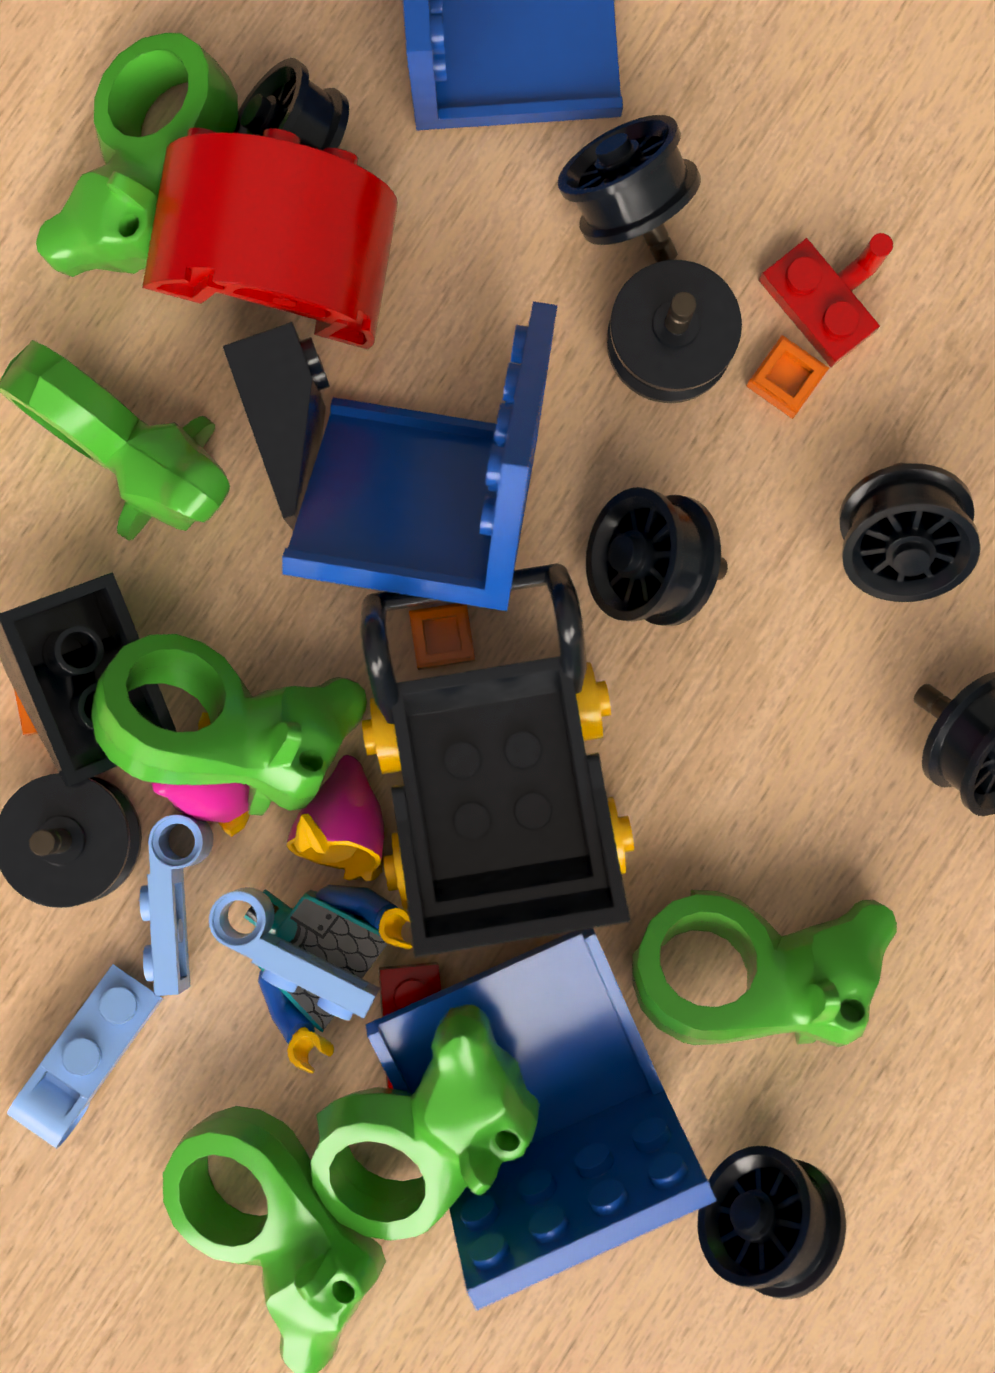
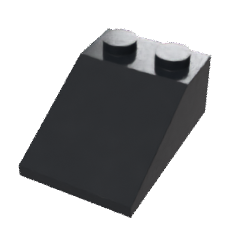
M293 322L224 345L223 349L282 517L290 528L294 530L322 441L326 407L320 390L329 388L330 385L312 337L300 340Z
M113 572L0 613L1 662L66 787L117 767L115 763L109 760L95 740L92 721L93 701L98 680L123 646L140 638ZM144 684L128 692L129 700L140 716L157 727L177 732L158 684Z

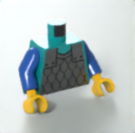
M327 885L318 892L314 890L306 892L293 909L265 889L263 891L271 900L274 908V921L269 933L361 979L387 944L405 949H411L413 946L411 943L405 942L401 936L403 925L407 921L410 922L409 911L398 908L370 888ZM251 906L244 918L256 926L257 915ZM259 967L261 970L258 983L272 1020L289 1044L287 1055L290 1062L294 1066L313 1074L315 1070L308 1061L311 1049L316 1046L321 1053L329 1057L334 1053L333 1044L314 1033L315 1028L323 1032L334 1015L324 1011L317 1005L319 996L299 986L292 993L268 983L261 977L264 969Z

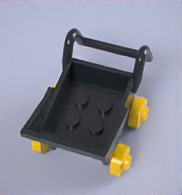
M556 563L514 570L511 587L512 591L547 585L552 598L560 649V656L396 683L387 637V611L445 601L384 591L369 594L362 602V646L374 697L370 698L371 719L362 720L363 739L367 755L377 754L382 774L402 771L404 785L391 787L398 832L392 833L393 854L383 856L388 890H399L402 907L404 910L409 911L415 957L631 922L622 874H626L625 852L634 851L630 820L628 815L618 817L614 798H607L599 753L586 755L584 741L603 738L602 717L611 716L609 693L606 681L596 682L591 662L586 663L584 630L579 600L569 572L562 564Z

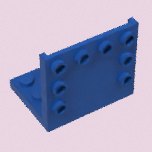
M403 0L406 52L416 131L621 117L623 101L620 91L614 0Z
M533 301L528 326L516 324L511 353V362L513 363H508L503 401L505 403H500L497 424L333 397L330 405V416L289 546L285 548L282 556V575L507 611L534 462L558 305Z
M593 928L567 933L366 1024L367 1037L393 1088L413 1094L420 1085L423 1075L433 1058L432 1043L443 1015L450 1008L461 1005H475L487 1015L497 1045L518 1061L526 1089L540 1103L534 1137L523 1156L514 1160L504 1161L499 1167L494 1182L482 1195L475 1194L467 1186L449 1208L466 1291L476 1311L716 1202L709 1182L664 1091Z

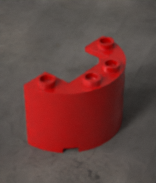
M190 128L187 131V136L171 142L166 149L142 288L202 304L216 292L315 319L314 335L368 350L375 342L398 206L397 197L391 188L380 178L358 166V157L349 151L338 148L319 150L302 145L297 135L281 129H266L263 132V136L241 133H217L205 128Z

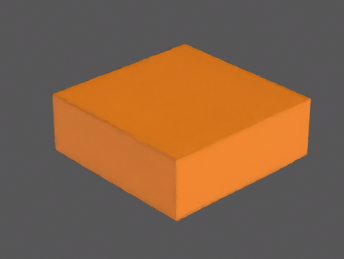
M781 335L746 387L793 419L826 374L829 367Z
M457 603L409 611L418 670L475 661L466 604Z

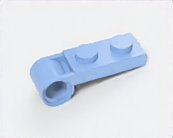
M185 814L169 815L160 819L151 829L148 839L150 874H147L148 885L141 886L139 903L142 920L150 921L151 945H146L144 948L143 970L146 981L154 982V996L179 995L190 987L183 868L196 865L209 855L213 847V832L206 821H198ZM178 824L187 826L195 838L194 848L185 858L176 855L169 846L170 832Z
M240 888L224 894L213 904L209 914V926L215 939L224 946L252 959L251 963L263 968L264 971L261 977L265 981L288 992L294 993L297 986L319 996L317 1005L338 1018L350 1020L353 1014L363 1019L365 1018L380 988L269 933L274 921V908L271 900L265 893L255 888ZM234 901H245L254 908L257 915V923L252 933H240L230 925L228 911Z
M112 964L14 1099L7 1115L54 1148H59L77 1126L87 1111L93 1096L163 998L154 996L152 990Z

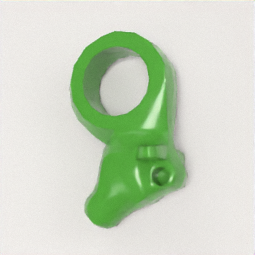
M163 33L144 37L119 53L103 73L94 98V125L105 165L82 174L61 212L43 223L36 239L38 253L56 271L74 277L94 269L134 274L146 268L167 146L171 142L187 136V131L190 128H205L217 133H234L238 121V95L226 72L200 45L182 33ZM188 82V92L182 108L172 121L156 133L141 137L145 116L155 100L171 87Z
M34 340L8 364L0 380V393L60 440L116 475L120 497L125 501L117 525V533L128 541L133 540L151 517L176 529L187 531L195 521L205 522L209 520L221 507L229 493L230 484L223 469L203 449L215 430V424L208 418L200 416L190 421L183 428L175 422L149 426L78 367L50 348Z
M178 634L148 635L123 646L107 666L97 683L92 708V721L95 740L109 760L131 776L146 782L170 785L247 784L249 786L248 814L263 816L272 801L289 811L303 809L308 806L320 789L325 773L336 757L343 740L363 719L367 699L365 690L357 682L342 677L329 679L316 687L289 686L263 691L253 697L225 657L203 642ZM164 683L182 688L199 700L208 712L211 724L200 730L189 732H174L157 727L140 716L130 702L128 692L144 684Z
M691 890L689 897L672 901L650 920L639 948L632 954V984L640 1009L659 1030L683 1043L691 1045L723 1044L795 1032L797 1045L814 1043L818 1040L831 1046L841 1047L860 1038L865 1031L869 1020L870 1004L880 981L883 956L897 932V922L893 911L875 900H862L855 903L845 915L838 919L781 936L765 918L740 899L719 891ZM692 930L712 932L728 940L741 954L746 967V992L736 1001L719 1007L699 1006L680 997L666 982L660 966V950L662 946L674 936Z
M461 1005L450 1008L443 1015L432 1043L433 1058L423 1075L420 1085L413 1094L404 1090L390 1088H370L336 1099L316 1114L320 1139L311 1159L312 1186L327 1211L340 1224L365 1237L390 1241L419 1236L426 1233L443 1217L467 1186L475 1194L482 1195L494 1182L499 1167L504 1161L514 1160L525 1153L534 1137L540 1103L526 1089L518 1061L497 1045L487 1015L475 1005ZM365 1141L387 1144L404 1152L418 1166L422 1176L406 1181L382 1178L362 1166L354 1158L348 1145Z
M234 1106L214 1112L183 1136L163 1172V1203L176 1230L191 1246L212 1259L236 1264L262 1266V1284L266 1306L281 1333L279 1348L281 1358L294 1373H318L332 1359L337 1350L342 1330L357 1310L364 1296L374 1286L386 1260L381 1245L373 1238L365 1237L340 1224L327 1211L312 1186L311 1160L293 1130L283 1121L260 1109ZM208 1156L229 1157L246 1166L258 1179L267 1198V1214L258 1216L242 1213L227 1204L215 1190L208 1173Z

